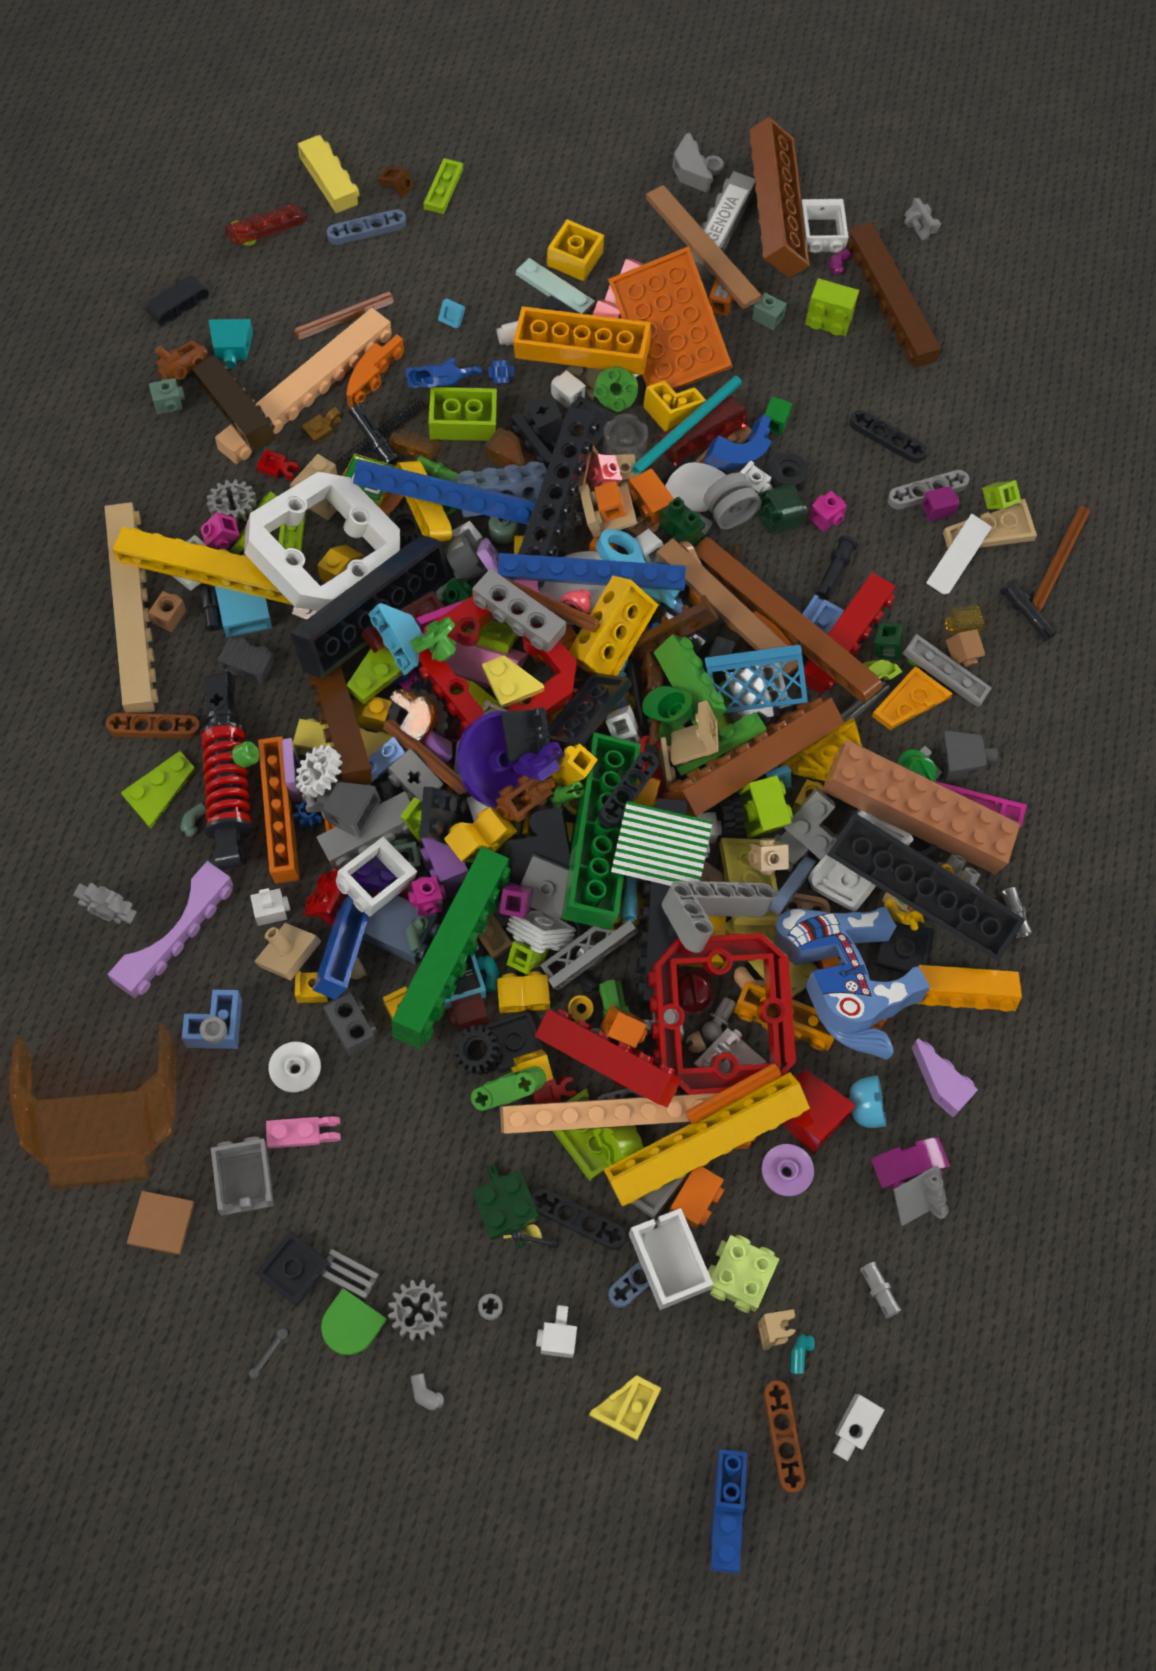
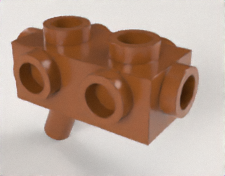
M193 340L169 352L162 346H158L155 349V353L161 357V359L156 361L159 368L157 370L161 380L175 378L176 382L184 379L186 374L193 371L192 366L207 359L209 356L206 348Z
M524 775L520 776L517 779L519 784L514 787L512 784L499 791L501 796L496 799L498 814L508 821L516 820V822L525 819L529 816L528 811L533 807L536 809L547 803L546 798L553 794L551 789L555 787L553 779L547 780L546 778L543 781H539Z

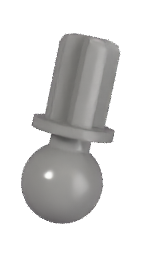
M723 998L715 1013L710 1014L714 1017L713 1021L704 1024L702 1034L708 1041H716L722 1034L721 1025L729 1024L727 1020L736 1007V1003L730 998Z

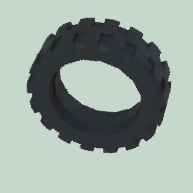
M424 688L412 689L401 693L398 698L393 700L392 707L388 709L389 718H387V721L393 719L403 727L402 715L408 704L414 701H424L429 703L437 714L438 726L435 733L446 739L448 734L451 733L453 716H450L445 703L446 700L443 697L439 698L433 690Z

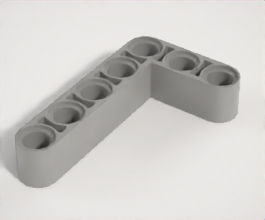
M674 881L661 905L684 947L692 952H701L714 930L707 916L762 917L767 914L777 893L773 887L766 883Z

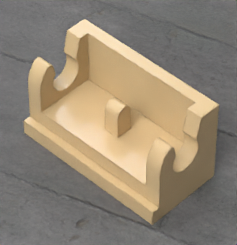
M794 1309L763 1315L758 1322L763 1350L786 1343L789 1339L788 1337L795 1333V1329L785 1331L788 1321L795 1318Z

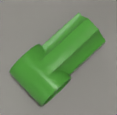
M608 980L599 984L604 1009L602 1010L603 1020L611 1004L630 1012L628 1006L625 1005L621 981Z

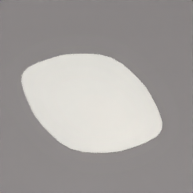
M696 462L687 463L670 476L665 487L674 499L680 497L691 511L705 512L708 508L703 501L704 494L713 483L726 476V474L711 465Z

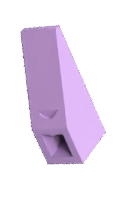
M918 1038L911 1048L932 1098L954 1118L978 1089L974 1087L975 1085L970 1078L960 1075L949 1060L942 1059L937 1055L934 1048L928 1042H922Z

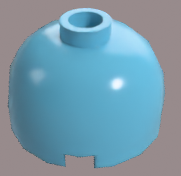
M878 1075L856 1081L850 1088L849 1098H847L856 1105L852 1111L854 1120L859 1125L867 1128L887 1126L886 1115L883 1112V1096Z

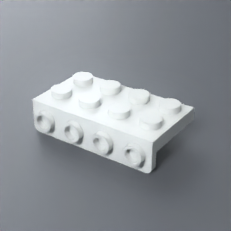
M862 810L860 813H857L908 846L913 841L911 834ZM826 854L811 869L808 876V881L814 891L853 912L858 910L876 887V885Z

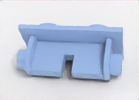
M392 737L368 757L371 766L372 782L384 775L388 768L407 752L403 746H400L395 737Z

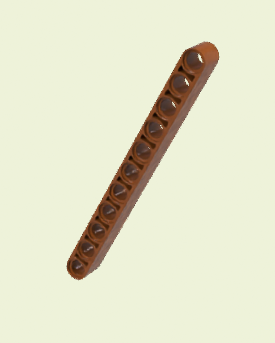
M709 537L703 538L694 546L702 566L751 611H757L772 622L793 646L801 645L802 653L859 701L865 703L883 687L881 680L875 673Z

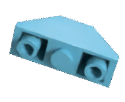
M380 603L368 615L372 625L377 628L383 638L384 645L393 655L397 667L401 669L405 676L418 666L420 652L416 653L409 642L414 637L420 634L423 635L412 615Z

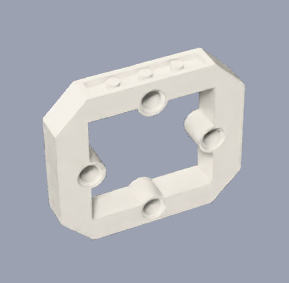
M317 472L250 513L246 525L244 554L297 608L319 611L400 551V529L358 485L353 484V480L350 477ZM326 498L346 519L344 523L345 532L354 538L364 537L375 551L362 560L351 561L344 572L320 586L303 569L305 562L303 553L295 548L285 550L270 532L283 524L288 526L299 525L302 522L305 511Z

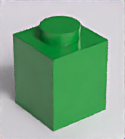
M771 398L765 415L771 418L768 425L770 432L779 435L783 434L793 403L787 402L784 399Z

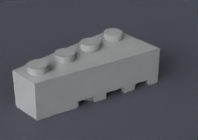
M405 791L378 805L360 838L338 827L317 836L333 870L344 867L382 837L392 846H394V841L406 838L409 840L415 837L400 818L402 812L411 802Z

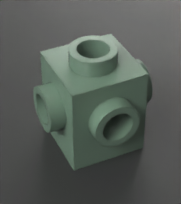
M175 378L149 383L157 414L183 409L181 400L185 399L182 386L177 387Z
M408 838L394 841L395 846L393 847L399 853L406 852L408 854L407 861L414 869L416 866H421L420 861L423 860L420 852L421 847L416 846L415 841L409 843Z

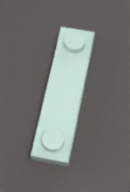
M530 258L516 270L518 277L547 296L555 297L581 314H586L595 305L593 299Z

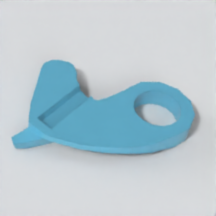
M607 529L600 534L596 543V550L602 560L646 563L639 543L628 533L618 529ZM609 543L620 545L629 555L618 553L612 549ZM641 588L654 601L666 604L672 609L677 608L675 598L679 591Z

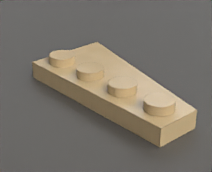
M1025 499L996 512L984 513L979 517V519L992 527L979 548L1035 541L1037 534ZM966 521L944 529L943 535L948 549Z

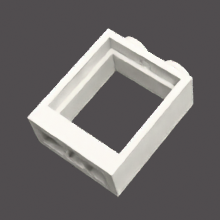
M802 199L808 252L838 253L844 250L848 241V232L843 199ZM836 219L838 235L810 236L808 220Z
M382 837L338 871L336 884L343 894H348L353 899L354 905L359 911L365 912L370 917L409 887L411 882L415 881L417 871ZM376 856L398 879L372 898L353 879L351 874Z

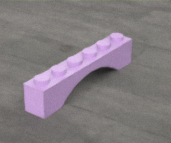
M207 861L191 879V892L188 904L175 927L153 945L138 952L124 955L108 973L111 981L134 999L139 994H145L150 988V981L156 975L159 976L165 971L167 962L172 956L180 954L184 948L183 943L189 936L191 938L194 937L200 930V924L203 920L213 916L217 909L216 905L222 899L226 900L233 891L231 878Z

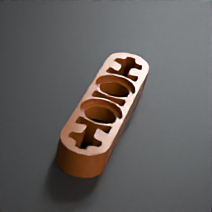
M114 713L106 720V727L109 733L116 737L190 739L198 736L201 730L199 720L192 715ZM117 721H121L122 725L115 729L113 725H116ZM128 721H130V730L127 727L129 725ZM141 721L147 722L148 727L145 730L139 731L135 729L137 723ZM164 722L172 724L171 729L168 731H161L159 727ZM176 722H179V725H180V726H178L179 731H176V730H177ZM188 723L193 724L190 731H186L185 728L188 726Z
M775 1380L765 1387L764 1401L780 1487L785 1492L796 1493L803 1488L805 1475L791 1397L787 1385ZM773 1386H777L778 1391H783L784 1395L779 1399L780 1406L786 1404L787 1409H778L772 1412L771 1407L777 1406L775 1397H770L769 1395L773 1391ZM783 1414L788 1418L789 1426L786 1430H779L775 1427L774 1418L776 1415ZM782 1443L792 1445L794 1449L792 1458H782L779 1453V1447ZM796 1461L797 1467H792L793 1476L799 1477V1481L795 1483V1488H791L790 1483H785L784 1478L789 1476L788 1467L782 1469L781 1464H790Z

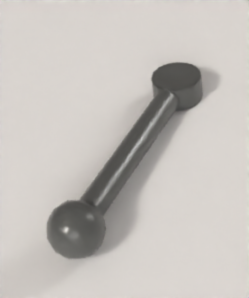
M281 1328L278 1330L276 1340L257 1366L249 1371L248 1375L251 1379L258 1378L260 1369L281 1340H285L288 1337L286 1329Z

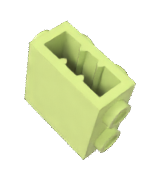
M730 1235L727 1242L721 1241L716 1255L720 1257L717 1265L711 1264L708 1270L713 1283L710 1295L721 1301H725L727 1298L735 1302L734 1306L743 1312L749 1313L750 1310L755 1312L759 1307L779 1258L774 1256L775 1253L765 1247L758 1249L750 1245L751 1242L743 1236L736 1235L734 1237Z

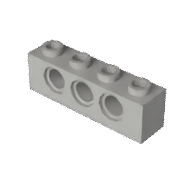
M491 568L472 589L473 600L481 609L486 608L492 612L495 619L501 623L506 622L517 635H524L539 650L543 649L549 653L566 633V622ZM503 597L504 600L495 601L494 598ZM515 610L523 611L520 615L513 614L512 612ZM537 623L541 624L542 627L533 628L532 625Z

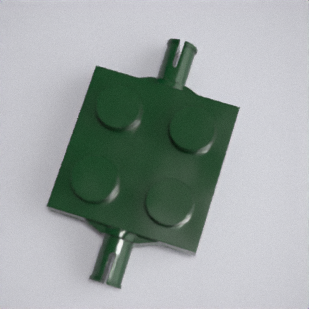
M492 1163V1167L489 1164L486 1168L491 1181L472 1190L488 1236L493 1241L504 1235H512V1232L515 1230H519L523 1234L522 1230L529 1224L540 1220L523 1172L520 1169L506 1176H501L497 1163ZM514 1240L517 1249L522 1248L521 1244L523 1247L527 1245L525 1240Z

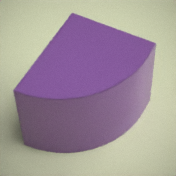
M431 731L422 744L447 764L452 758V742Z

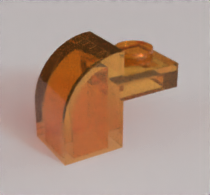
M408 689L395 690L390 699L409 712L399 729L418 742L424 741L434 728L437 720V711L433 701L427 695L419 696L416 700L417 696Z

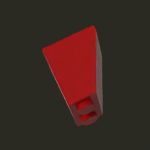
M805 1069L800 1075L796 1072L793 1076L800 1083L810 1109L804 1111L800 1116L791 1118L781 1124L813 1154L848 1119L856 1105Z

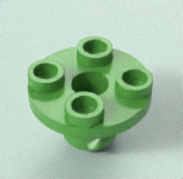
M612 366L603 370L597 377L594 394L603 406L615 412H620L630 407L636 400L638 383L629 370L619 366Z
M449 617L444 618L440 622L436 620L425 628L427 630L425 634L414 637L409 643L416 653L429 649L432 653V660L436 659L438 662L445 661L456 651L455 645L457 643L447 636L455 624Z

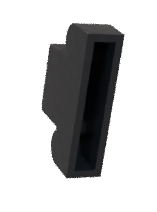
M562 802L536 808L530 818V827L534 832L513 835L508 840L509 856L506 857L509 858L508 868L513 872L515 884L521 885L533 854L569 868L571 845Z

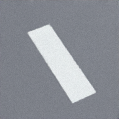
M971 514L926 583L942 594L950 593L992 527Z

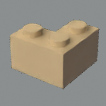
M317 454L293 480L290 487H294L317 472L337 475L336 464ZM326 498L309 508L328 521L337 512V509Z

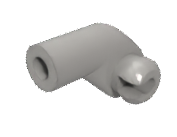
M424 1374L411 1376L415 1401L428 1410L441 1408L444 1404V1397L441 1393H434L426 1388Z

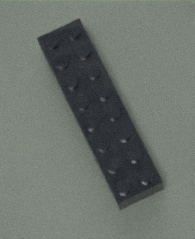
M421 534L293 629L290 635L303 672L323 679L379 636L380 633L372 625L368 615L378 604L382 603L408 613L449 582L451 577L441 541Z
M657 798L650 807L686 815L687 801ZM645 880L641 885V898L645 900L643 908H640L639 923H643V930L638 934L637 948H641V955L636 960V973H640L638 983H635L634 998H638V1005L650 1006V997H654L653 986H649L648 972L652 971V965L672 942L679 937L661 905L670 886Z
M852 810L825 850L826 855L996 961L1000 960L1026 920L1018 913Z

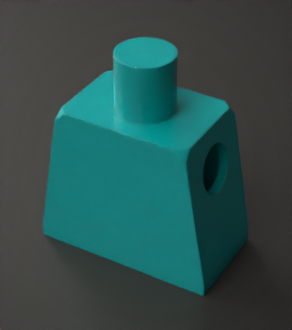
M209 320L215 357L218 360H223L228 369L236 367V360H247L253 336L251 320Z

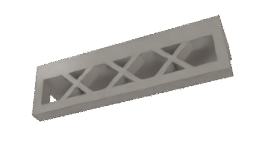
M622 906L619 908V915H622ZM631 920L615 931L593 926L540 966L548 975V981L552 987L560 990L637 934L639 929ZM596 932L606 933V938L595 946L591 945L593 934ZM577 946L586 948L584 954L576 960H571L574 948ZM567 954V959H562ZM556 961L566 962L565 968L555 975L549 969Z

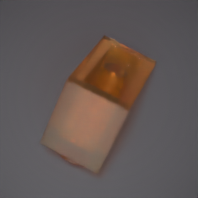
M499 427L485 444V458L503 468L507 465H525L518 437L511 431H506Z

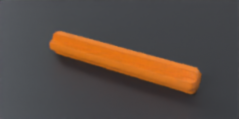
M772 1064L687 1110L686 1116L692 1124H695L779 1078L781 1072L776 1064Z

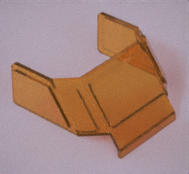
M159 1025L158 1071L137 1091L37 1100L31 1095L32 1058L23 1039L16 1038L15 1045L12 1046L9 1083L16 1133L19 1134L21 1146L44 1166L48 1167L51 1188L149 1180L145 1156H148L172 1132V1119L175 1118L176 1048L171 1033L167 1031L166 1026Z

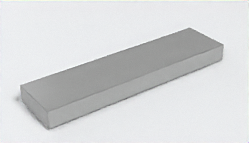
M918 634L912 638L902 653L977 707L982 704L992 689Z

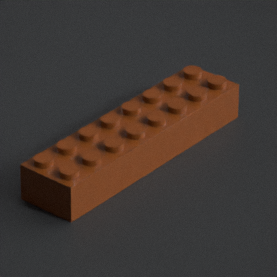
M768 117L750 129V144L754 164L753 174L756 182L755 191L757 193V208L759 210V224L761 227L760 238L763 245L762 255L764 260L776 267L780 273L785 274L787 277H792L810 266L794 138L773 119Z
M818 697L812 701L808 700V703L798 704L796 706L797 710L783 713L778 717L779 721L775 724L773 722L766 724L767 731L725 752V755L722 757H716L706 762V766L701 770L696 768L686 774L688 778L681 781L679 779L667 786L668 790L662 793L663 798L687 801L686 815L697 817L844 724L833 699L822 700L821 697Z

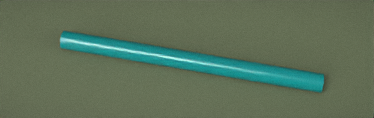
M738 376L731 378L632 465V471L636 475L642 473L742 384L741 379Z

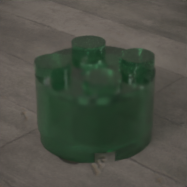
M785 484L758 494L762 501L761 512L758 513V518L767 533L776 535L800 527L803 515L806 514L807 509L805 503L800 501L794 484Z

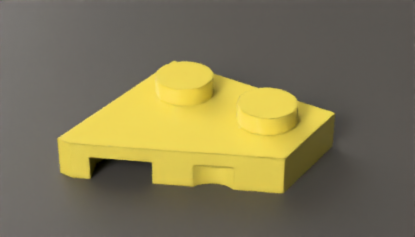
M505 655L482 664V669L502 708L544 692L542 683Z
M636 1375L626 1385L594 1408L589 1416L637 1441L661 1388Z

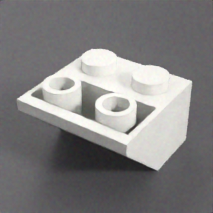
M770 664L764 665L758 674L767 681H770L777 669ZM754 666L750 668L756 671L759 666ZM745 668L739 670L734 677L746 684L754 673ZM780 672L771 684L780 691H783L785 683ZM725 674L726 680H728L730 676ZM756 675L747 687L759 695L767 683ZM734 679L728 684L730 695L735 698L743 686ZM769 685L761 697L768 703L775 702L780 693ZM745 689L737 700L744 706L753 703L756 696ZM782 696L779 701H785L788 699ZM760 699L756 702V704L764 703ZM735 702L733 707H740V705ZM790 705L780 706V709L789 707Z

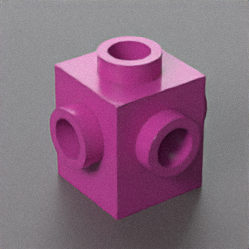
M830 491L825 496L821 495L815 500L811 506L808 518L825 532L833 525L837 526L844 520L847 505L841 497L836 496Z
M218 512L200 527L205 546L217 550L227 549L240 537L235 518Z
M436 876L430 878L420 877L416 881L411 882V892H408V898L411 907L415 906L417 916H425L442 912V900L446 899L443 884L438 885Z

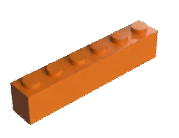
M282 736L258 740L269 871L275 884L300 880L293 801L285 783Z

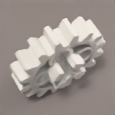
M320 745L319 749L314 747L312 754L307 752L306 760L300 761V764H302L301 768L296 769V772L299 773L295 778V781L298 782L296 787L300 789V792L308 797L316 798L318 794L324 795L326 788L330 790V784L337 782L336 774L341 773V770L338 769L342 765V761L339 760L341 755L328 745Z

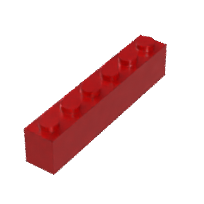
M871 573L827 635L851 655L855 656L861 647L859 642L862 639L866 641L872 632V628H870L872 624H878L884 614L882 612L884 607L889 608L895 599L893 592L896 586ZM809 659L804 666L806 686L823 695L826 689L831 690L836 681Z
M560 1008L558 1012L550 1009L547 1010L534 1037L652 1102L668 1108L682 1080L673 1075L675 1069L661 1063L660 1067L653 1064L654 1058L642 1052L639 1055L634 1054L632 1046L621 1041L618 1044L612 1042V1037L601 1030L598 1033L593 1032L591 1024L581 1019L578 1022L571 1020L573 1015Z

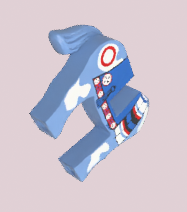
M881 907L865 913H828L800 908L784 912L777 919L775 925L776 935L773 944L789 957L790 962L794 965L838 956L841 958L838 966L812 971L805 985L816 1013L825 1028L836 1040L851 1049L883 1059L891 1058L893 1046L887 1034L878 1029L870 1028L883 1019L893 1017L903 1008L921 1002L930 986L919 967L912 968L904 977L891 982H877L869 979L864 961L854 943L889 941L896 928V924L887 908Z

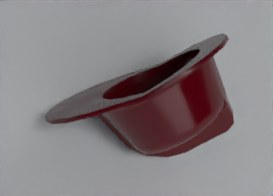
M677 970L679 1006L684 1011V1015L710 1008L713 1004V994L706 970Z

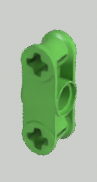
M532 1066L518 1072H511L500 1076L475 1089L471 1094L472 1104L475 1108L482 1111L512 1103L542 1088L546 1083V1074L540 1067Z

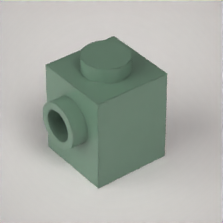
M764 293L761 300L752 305V320L775 330L785 315L787 303Z

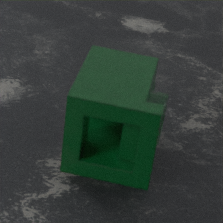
M879 623L875 640L878 658L900 660L904 640L903 623Z

